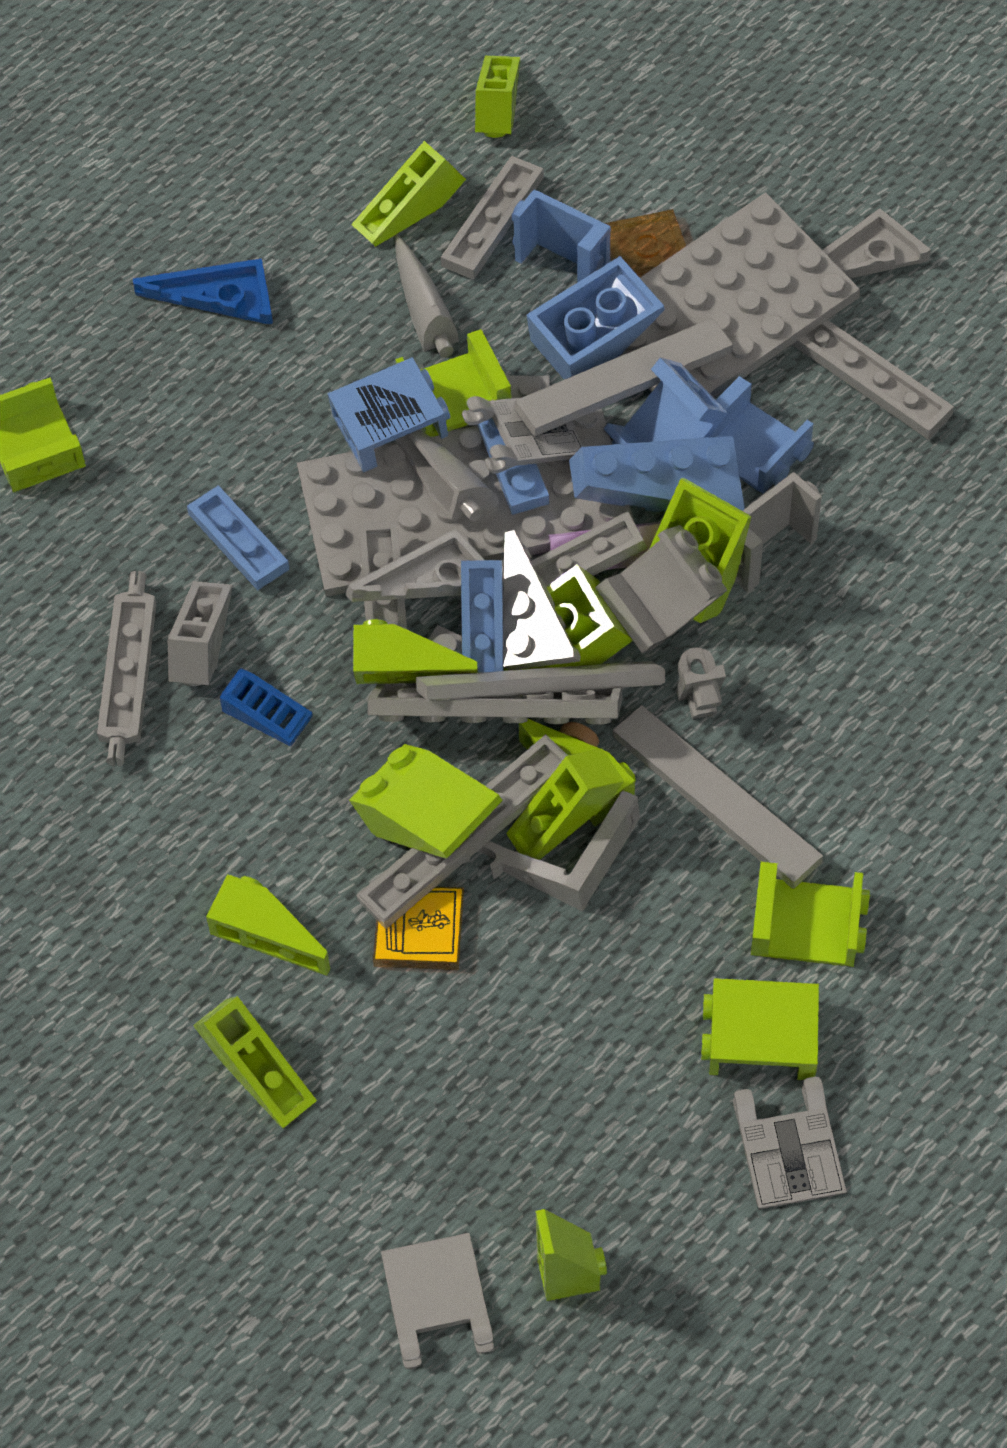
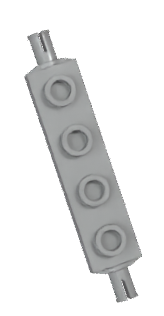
M136 571L131 572L128 592L117 594L114 597L97 730L99 742L109 743L106 762L111 766H115V761L118 766H122L124 764L125 745L133 742L140 743L156 613L155 596L144 592L147 575L141 571H138V578Z

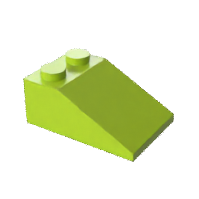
M681 478L650 548L660 541L657 535L663 530L681 525L684 530H687L694 536L698 543V550L705 560L718 569L722 576V583L728 591L693 618L695 621L702 623L718 616L724 607L737 577L752 516L691 481Z
M578 564L550 584L547 589L555 603L556 613L562 617L566 625L564 629L572 646L580 654V661L526 669L602 664L633 641L595 588L600 584L599 580Z
M407 744L394 750L389 755L388 761L374 775L365 779L361 783L360 789L349 799L370 832L376 837L445 859L503 801L499 794L431 751Z

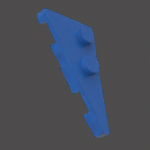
M262 258L133 278L135 295L264 324L273 323Z

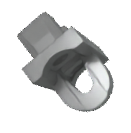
M698 647L690 648L681 655L678 663L680 681L676 688L678 701L688 700L692 719L716 715V707L722 703L719 690L726 678L724 665L716 666L714 658L708 650ZM693 661L700 662L705 674L691 672V663Z

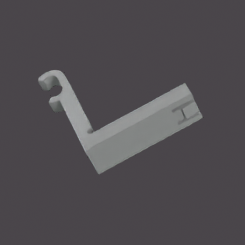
M622 790L569 875H566V869L517 853L491 841H488L477 852L495 859L490 863L493 879L505 872L583 911L640 819L639 804L637 803L638 797Z

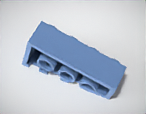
M733 436L581 447L569 459L574 497L576 499L618 506L632 505L644 507L647 511L660 513L667 510L679 480L685 478L740 510L745 509Z

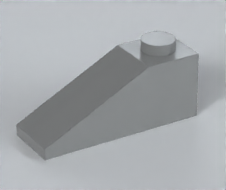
M193 581L168 637L169 682H179L186 686L209 685L219 658L232 585Z

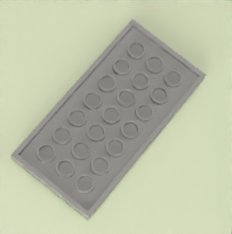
M602 408L571 421L583 447L612 445L609 434L604 430L606 421ZM478 426L449 431L448 436L443 439L439 435L431 437L454 454L493 491L492 497L480 507L483 510V514L476 521H471L466 515L450 520L429 497L419 475L397 442L375 448L374 452L378 467L364 473L352 452L297 463L326 597L346 593L349 584L362 578L358 524L398 521L401 557L456 528L484 560L504 561L505 532L515 531L520 537L521 542L526 545L530 555H536L550 551L549 535L592 530L627 511L633 519L630 505L618 506L576 499L574 497L569 460L537 463L549 494V504L512 515L497 475L490 473L485 465V459L490 457Z

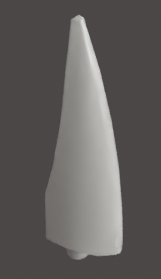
M396 234L394 239L400 278L409 313L423 351L437 348L441 357H448L454 351L451 344L459 342L455 324L426 269L400 235Z
M420 429L395 440L419 475L429 497L450 520L466 515L471 521H476L482 516L483 510L480 507L492 497L493 491L454 454Z

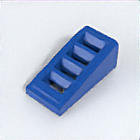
M243 668L238 670L220 696L222 712L290 747L313 717L311 711ZM248 691V693H247V695L244 697V699H243L242 701H240V700L242 699V697L245 695V693ZM259 698L264 699L257 710L252 709ZM275 705L279 708L270 720L266 718ZM287 714H293V718L285 729L281 728L279 725Z

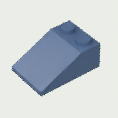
M619 256L526 316L531 342L565 380L619 357L655 321L665 308L661 301L622 257Z

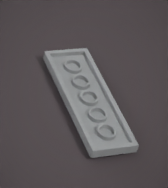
M416 683L377 684L368 698V715H378L379 720L385 722L401 721L404 719V716H420V720L423 722H441L445 720V716H460L461 721L467 723L484 722L486 717H503V722L524 723L527 722V717L544 718V722L550 724L567 723L569 718H586V723L607 724L611 722V718H618L622 703V688L428 701L417 692Z

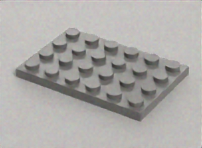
M765 192L640 277L645 285L661 301L665 310L620 356L713 318L732 342V352L690 370L689 373L715 398L723 393L739 376L742 378L746 377L795 343L798 338L805 336L821 325V323L860 298V289ZM657 385L650 387L648 389L652 392Z

